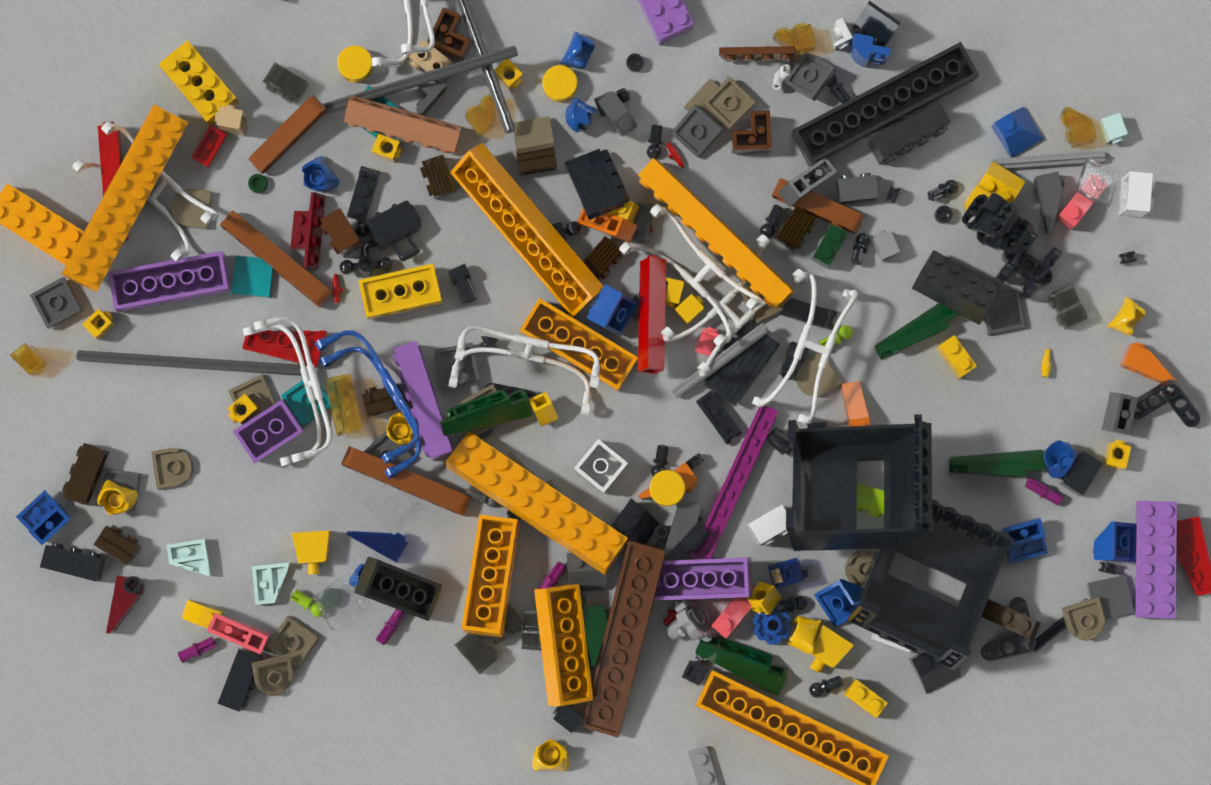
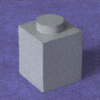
M883 230L875 234L872 244L881 262L900 253V249L891 231L886 233Z

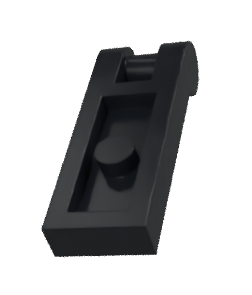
M361 166L347 218L366 222L380 171L367 170V167ZM365 177L371 178L370 184L364 182Z
M790 298L783 305L781 316L807 323L811 304ZM816 305L811 325L833 330V319L836 318L838 312ZM821 314L826 315L825 322L820 321Z
M709 391L696 401L726 445L731 443L734 437L742 435L741 430L712 391ZM729 425L732 430L726 434L723 429Z

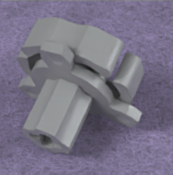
M694 599L675 601L677 619L666 627L669 637L672 640H678L688 635L693 640L698 639L699 641L707 637L711 633L710 618L705 610L700 611L702 605Z

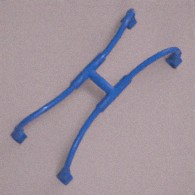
M346 330L318 340L315 345L319 351H323L329 345L341 339V337L352 335L360 339L370 351L369 353L360 347H349L344 350L340 349L331 355H326L319 362L323 368H326L334 361L345 356L344 354L355 351L364 354L376 368L382 378V383L397 408L401 410L414 435L410 443L393 451L386 452L382 455V459L385 464H389L400 455L408 452V449L416 443V452L411 459L385 470L388 479L395 477L399 472L410 467L417 460L421 452L419 427L412 412L405 403L402 393L388 370L384 368L371 344L360 333Z

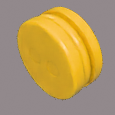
M353 45L346 47L338 56V69L343 78L349 82H363L370 77L373 71L372 57L361 46Z
M563 65L553 66L543 76V90L550 100L560 103L566 102L576 94L578 88L577 77L569 67Z
M660 471L650 482V495L659 505L673 506L683 498L685 482L675 471Z

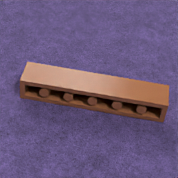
M353 95L349 98L344 122H347L349 126L365 127L370 132H383L385 136L391 138L397 136L403 138L408 143L418 142L426 148H439L444 153L455 152L462 127Z

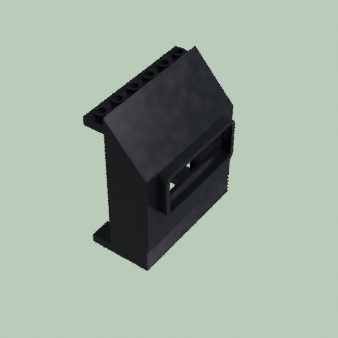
M922 414L914 415V424L799 429L796 420H788V440L793 452L792 509H786V530L793 550L824 551L894 548L932 531V423L923 422ZM884 460V528L857 529V462Z
M932 499V531L894 548L875 550L846 620L954 670L970 655L971 650L968 648L1006 552L1013 546L1015 539L1011 538L1006 532H998L992 529V526L986 523L981 524L975 521L973 517L962 515L954 508L940 505L937 500ZM896 552L965 583L966 586L958 606L889 575L888 571Z

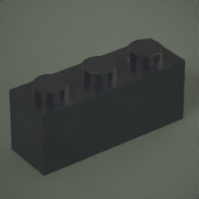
M52 542V545L45 546L40 564L41 568L100 582L106 560L100 558L101 554L90 552L89 555L83 554L82 549L71 547L70 550L64 549L63 544Z
M243 648L238 649L217 704L238 712L242 711L243 708H247L250 698H248L249 691H253L255 688L252 663L261 661L263 656Z

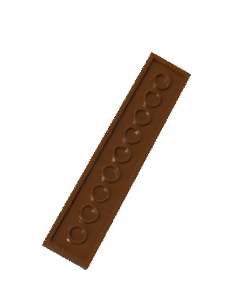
M628 540L592 682L593 700L587 702L581 727L617 738L620 736L667 550Z

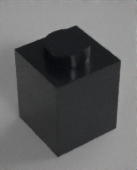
M569 705L557 706L553 711L555 715L553 719L571 733L584 717Z

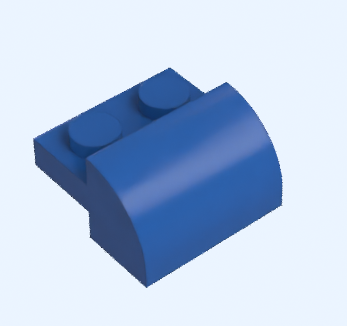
M855 33L850 45V53L853 60L862 67H866L868 61H871L873 65L880 66L886 64L891 48L873 45L874 37Z
M46 490L16 516L41 545L71 519L65 508Z
M1038 517L1001 528V532H1006L1011 538L1015 539L1013 546L1007 551L1011 564L1048 553L1041 518Z

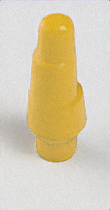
M1046 349L1043 355L1041 365V377L1049 378L1051 371L1050 349Z

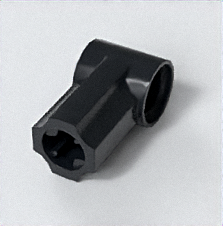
M465 263L448 270L451 281L456 286L463 304L478 299Z
M791 341L786 352V359L779 373L782 378L786 376L792 365L793 356L798 345L797 342ZM804 348L801 359L798 360L789 380L795 379L801 364H803L807 356L808 348Z

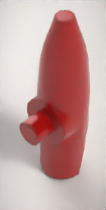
M671 142L667 143L665 146L670 152L668 158H673L681 168H684V162L677 149Z
M334 274L332 281L333 302L339 303L340 292H343V288H340L338 275Z
M675 609L668 610L669 615L663 620L666 626L676 619L677 611Z

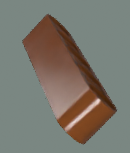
M312 95L248 160L261 174L265 173L326 113L327 108L315 95Z
M780 178L772 193V197L786 204L778 191L789 181ZM812 191L792 205L794 208L798 206L808 214L853 234H857L864 219V215Z

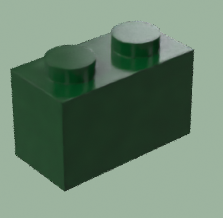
M831 224L811 260L828 269L848 233Z

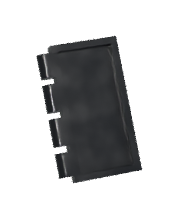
M599 148L564 162L589 220L625 206L624 203L630 201L627 190L607 149L600 151Z
M750 323L744 325L735 334L738 338L732 337L730 342L726 343L722 349L725 351L756 327ZM767 334L707 377L704 380V385L736 407L778 349L780 343Z

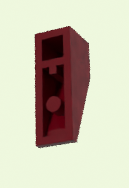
M116 577L106 633L112 634L120 626L140 599V595L144 594L145 584H143L140 592L131 594L124 589V581L128 577ZM132 579V583H129V587H132L131 590L133 591L135 587H138V582L135 583V579Z

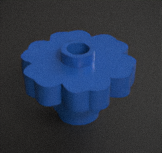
M775 606L769 615L764 613L755 614L752 622L756 627L753 632L759 640H766V643L769 645L779 644L781 638L786 639L789 636L792 628L788 623L791 618L787 612L779 613ZM770 621H773L775 623V627L773 629H770L768 627V623Z

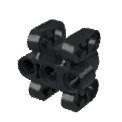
M991 193L989 198L985 194L978 195L962 217V222L968 229L974 232L977 231V240L982 245H987L995 250H1004L1010 254L1018 253L1033 232V226L1029 221L1020 218V211L1015 204L1008 203L996 193ZM975 216V219L972 222L968 223L970 218ZM1017 241L1013 247L1009 248L1012 242Z
M1032 232L1022 249L1014 254L1012 259H1009L1007 256V251L1002 252V260L1005 265L996 276L997 279L1004 283L1014 270L1028 280L1019 293L1026 299H1029L1038 287L1046 286L1052 281L1053 274L1049 268L1056 263L1063 253L1056 247H1053L1042 262L1029 254L1027 250L1031 248L1030 246L1039 236L1035 232ZM1024 262H1029L1032 267L1030 271H1027L1023 268ZM1046 275L1047 281H1041L1040 279Z

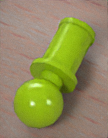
M849 325L840 327L833 346L838 343L842 344L841 339H850L854 334L853 328ZM828 337L818 341L819 345L825 346Z
M298 589L295 590L290 600L305 608V611L309 608L314 617H321L325 613V606L322 603L312 602L313 597L306 596Z

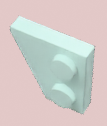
M206 539L166 545L170 565L206 576L211 575Z
M290 562L252 566L255 605L276 603Z

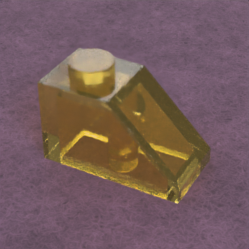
M24 343L10 354L31 376L42 374L48 365L37 349L27 343Z

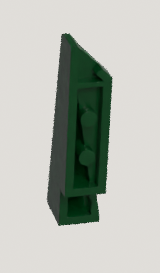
M939 303L877 343L875 349L880 360L950 328L947 321L960 314Z
M502 389L457 405L447 411V418L440 421L442 433L444 436L531 417L530 400L523 389L509 395Z
M1041 449L954 456L949 459V472L1024 478L1026 477V470L1040 472L1046 470L1044 451Z
M719 636L712 637L711 641L708 642L700 640L695 653L775 695L780 694L786 680L788 668L771 664L772 655Z

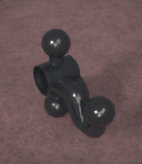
M366 222L356 224L355 232L357 235L363 237L369 233L366 228ZM372 239L362 246L361 258L358 263L344 260L340 263L339 269L345 275H349L357 270L360 275L366 277L370 276L374 269L388 272L393 264L387 257H383L375 262L369 256V249L376 246ZM367 262L371 265V268L365 270L361 267V264Z

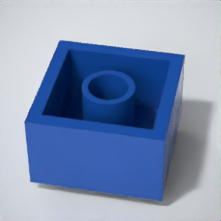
M605 284L598 294L594 305L589 309L587 319L621 337L639 303Z

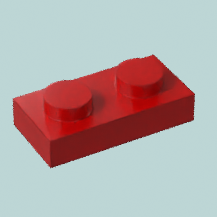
M210 125L191 158L209 168L228 135Z

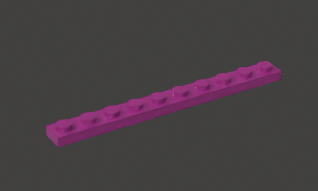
M766 405L763 408H758L703 527L710 535L707 538L708 541L695 554L692 552L689 560L712 558L776 419L777 410Z

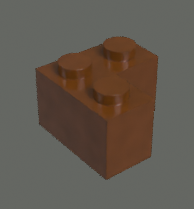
M443 7L433 28L435 37L434 48L464 61L471 42L470 39L456 33L462 21L461 15Z
M751 111L749 116L750 130L732 131V154L770 153L771 151L770 111Z
M341 208L320 219L322 222L320 228L325 236L330 235L332 241L329 243L337 255L341 254L343 257H346L363 246Z

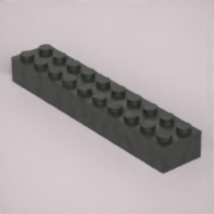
M959 42L793 129L791 135L810 167L824 157L828 158L977 79L979 73L962 42Z

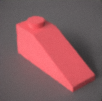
M1091 174L1057 215L1056 219L1071 230L1088 211L1106 185Z
M748 597L733 598L710 626L724 638H727L751 609Z
M214 613L207 629L212 634L258 654L262 653L270 633L217 613Z

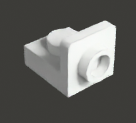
M843 18L835 21V27L833 28L836 37L841 38L833 44L834 50L847 48L850 46L853 38Z

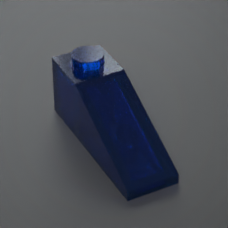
M347 531L346 535L396 563L399 562L409 542L405 541L407 537L399 532L393 534Z

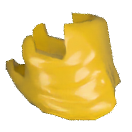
M1125 297L1117 315L1106 327L1131 336L1134 333V327L1145 316L1146 311L1131 298Z
M402 412L393 414L389 418L386 430L387 436L400 446L410 443L414 435Z
M107 480L98 495L97 503L98 505H103L108 515L122 514L134 506L138 499V492Z
M797 616V619L794 620L797 627L790 637V641H787L788 644L806 654H812L814 652L815 639L823 620Z
M553 739L538 745L533 755V769L535 771H567L569 756L566 748Z

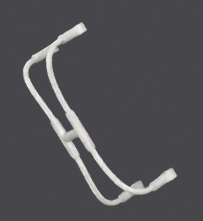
M403 0L408 21V42L401 45V51L404 55L395 61L393 59H383L382 57L372 58V67H393L403 63L411 53L422 54L433 49L435 37L427 7L428 0H420L421 6H423L429 31V46L412 45L411 0Z
M107 121L101 128L107 135L112 131L120 130L131 144L134 141L130 133L117 123L112 124L110 121ZM78 159L72 166L78 173L90 167L101 169L100 164L82 161L81 159ZM162 171L160 175L162 180L150 193L147 201L159 210L160 213H163L181 235L186 250L178 248L171 254V258L178 262L181 258L188 256L190 244L181 226L166 210V207L157 200V197L167 185L170 186L176 193L181 194L193 204L206 210L200 218L206 225L216 220L219 214L184 192L179 184Z
M656 204L650 213L655 218L662 214H667L673 220L683 237L697 253V256L706 264L694 278L688 271L683 270L668 257L652 249L629 244L627 241L621 245L619 250L624 255L635 250L657 255L679 271L680 275L703 298H706L721 317L727 335L723 336L720 334L713 341L718 347H721L723 344L730 342L732 331L721 308L709 295V292L700 284L711 269L720 278H723L730 285L751 297L745 304L750 310L761 306L763 300L730 279L722 268L696 246L676 216L666 207Z
M763 234L756 239L758 242L756 254L759 257L763 249L770 243L769 239ZM797 269L792 274L794 282L789 285L793 288L806 278L804 272ZM741 280L739 285L743 287L746 281ZM736 288L730 291L718 303L721 310L735 323L731 327L732 337L755 315V312L766 304L763 301L761 306L749 310L740 318L727 306L736 297L739 291ZM712 308L707 313V316L698 324L678 335H675L669 327H666L661 332L663 339L666 342L681 339L703 326L710 319H713L718 313L715 308ZM716 346L707 362H702L697 367L700 376H706L711 370L709 366L721 347Z
M804 272L806 278L802 280L804 282H808L809 279L811 280L812 299L810 313L795 350L792 365L782 382L769 397L765 399L754 396L752 402L753 405L763 408V406L778 395L791 377L805 347L819 352L822 356L818 365L819 369L814 386L810 416L799 414L797 422L805 425L811 423L815 417L821 376L833 349L837 331L858 297L856 290L844 289L842 297L850 299L837 320L832 333L829 334L826 345L822 346L809 341L808 337L812 328L811 324L817 298L816 280L811 272Z
M274 317L254 322V326L244 328V336L263 332L269 328L281 329L289 336L299 359L300 371L309 402H311L317 427V439L314 447L311 450L280 458L281 466L315 457L319 453L324 452L331 443L332 432L322 400L323 395L314 364H312L302 328L292 318ZM280 322H289L297 329L303 345L307 367L294 335L288 328L281 325ZM316 400H318L327 432L326 442L321 448L319 446L322 438V429Z
M470 326L464 329L458 340L455 354L456 361L452 366L448 387L456 388L460 370L459 364L465 356L479 352L506 354L510 357L538 363H550L577 374L583 380L586 387L581 414L589 415L592 395L590 387H598L600 373L599 358L593 351L578 346L549 343V341L522 335H510L481 326ZM470 331H482L526 344L524 352L499 348H473L464 351L466 335ZM533 347H549L589 354L594 359L590 383L586 376L578 369L557 360L544 358L545 356L532 354Z

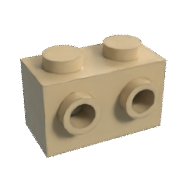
M422 39L418 46L428 47L429 44ZM434 47L428 52L422 54L411 53L409 56L410 65L417 71L421 69L424 72H428L453 64L451 60ZM443 79L437 80L438 83L443 81Z
M233 105L220 106L219 112L217 111L215 114V123H217L219 129L224 133L245 136L249 118L244 111L237 110L238 107Z

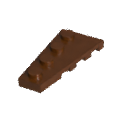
M795 46L719 47L720 57L727 62H734L736 60L798 62L801 58V54Z

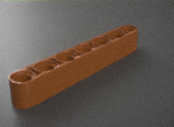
M232 210L220 224L226 232L258 258L263 259L265 263L267 262L277 274L319 308L333 294L324 284L235 211Z
M348 446L341 465L461 516H464L471 497L406 469L399 472L395 477L388 479L385 470L396 465L391 463L385 464L384 460Z

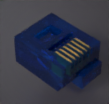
M798 557L768 566L773 586L776 589L805 581V578L809 577L807 569L802 570Z

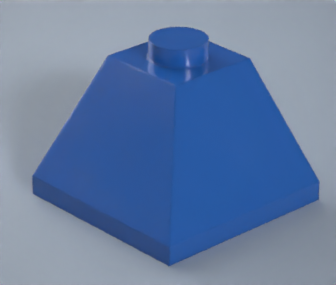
M1025 107L1009 113L991 126L1010 158L1015 157L1044 139Z
M1111 521L1094 540V560L1135 562L1136 524Z
M839 579L814 594L834 627L847 621L846 619L860 586L844 579Z

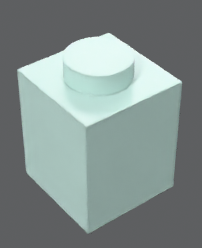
M1120 113L1103 118L1098 122L1106 144L1124 141L1123 138L1128 134Z

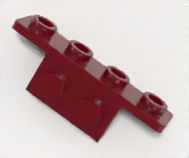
M311 192L309 211H294L290 249L305 250L303 266L311 270H318L322 242V229L320 228L322 222L320 219L324 217L325 195Z

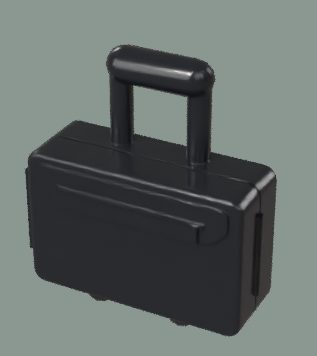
M408 200L398 205L392 204L390 209L382 213L376 212L374 217L367 220L366 228L379 250H384L392 245L401 261H406L420 253V249L411 235L420 231L422 226L421 218ZM407 238L413 249L402 254L396 243Z

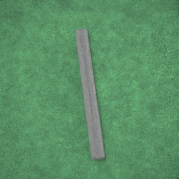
M1104 151L1000 158L993 159L992 162H996L1005 169L1103 163L1106 160V155Z
M761 323L715 357L709 366L711 370L706 376H700L698 370L673 388L672 392L675 397H682L769 332L767 327Z

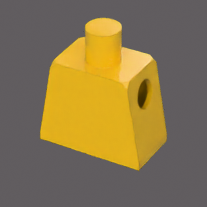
M331 531L292 533L298 563H307L308 575L319 574V562H328Z
M821 624L815 639L814 652L811 654L815 659L810 668L817 673L821 672L825 664L834 668L854 645Z

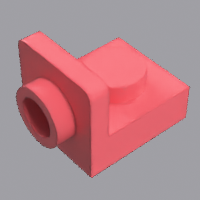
M707 327V330L703 329L695 352L709 357L717 346L713 341L720 335L718 330Z

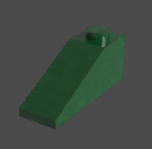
M604 605L582 608L590 669L596 665L609 619L608 610H604Z

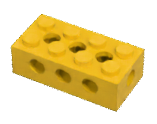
M188 40L158 64L209 125L215 123V114L217 111L219 112L220 106H235L239 103L237 98ZM186 66H191L189 71L183 72ZM203 80L200 86H195L197 81ZM209 95H215L213 100L207 101Z
M433 263L358 280L368 320L443 303ZM417 284H424V289L421 292L415 291ZM405 288V294L397 296V289ZM380 292L387 293L384 300L377 299Z

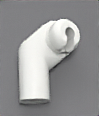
M781 65L780 69L775 73L772 84L774 90H780L784 80L791 74L790 65Z

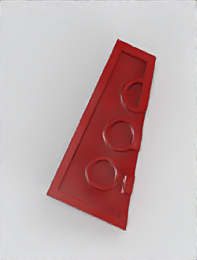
M266 330L245 336L243 350L300 364L293 343L284 331ZM303 330L312 364L317 368L322 351L318 350L315 343L325 338L327 331ZM291 331L300 347L304 363L308 366L298 331Z
M1200 516L1178 520L1176 555L1197 596L1210 594L1211 564Z

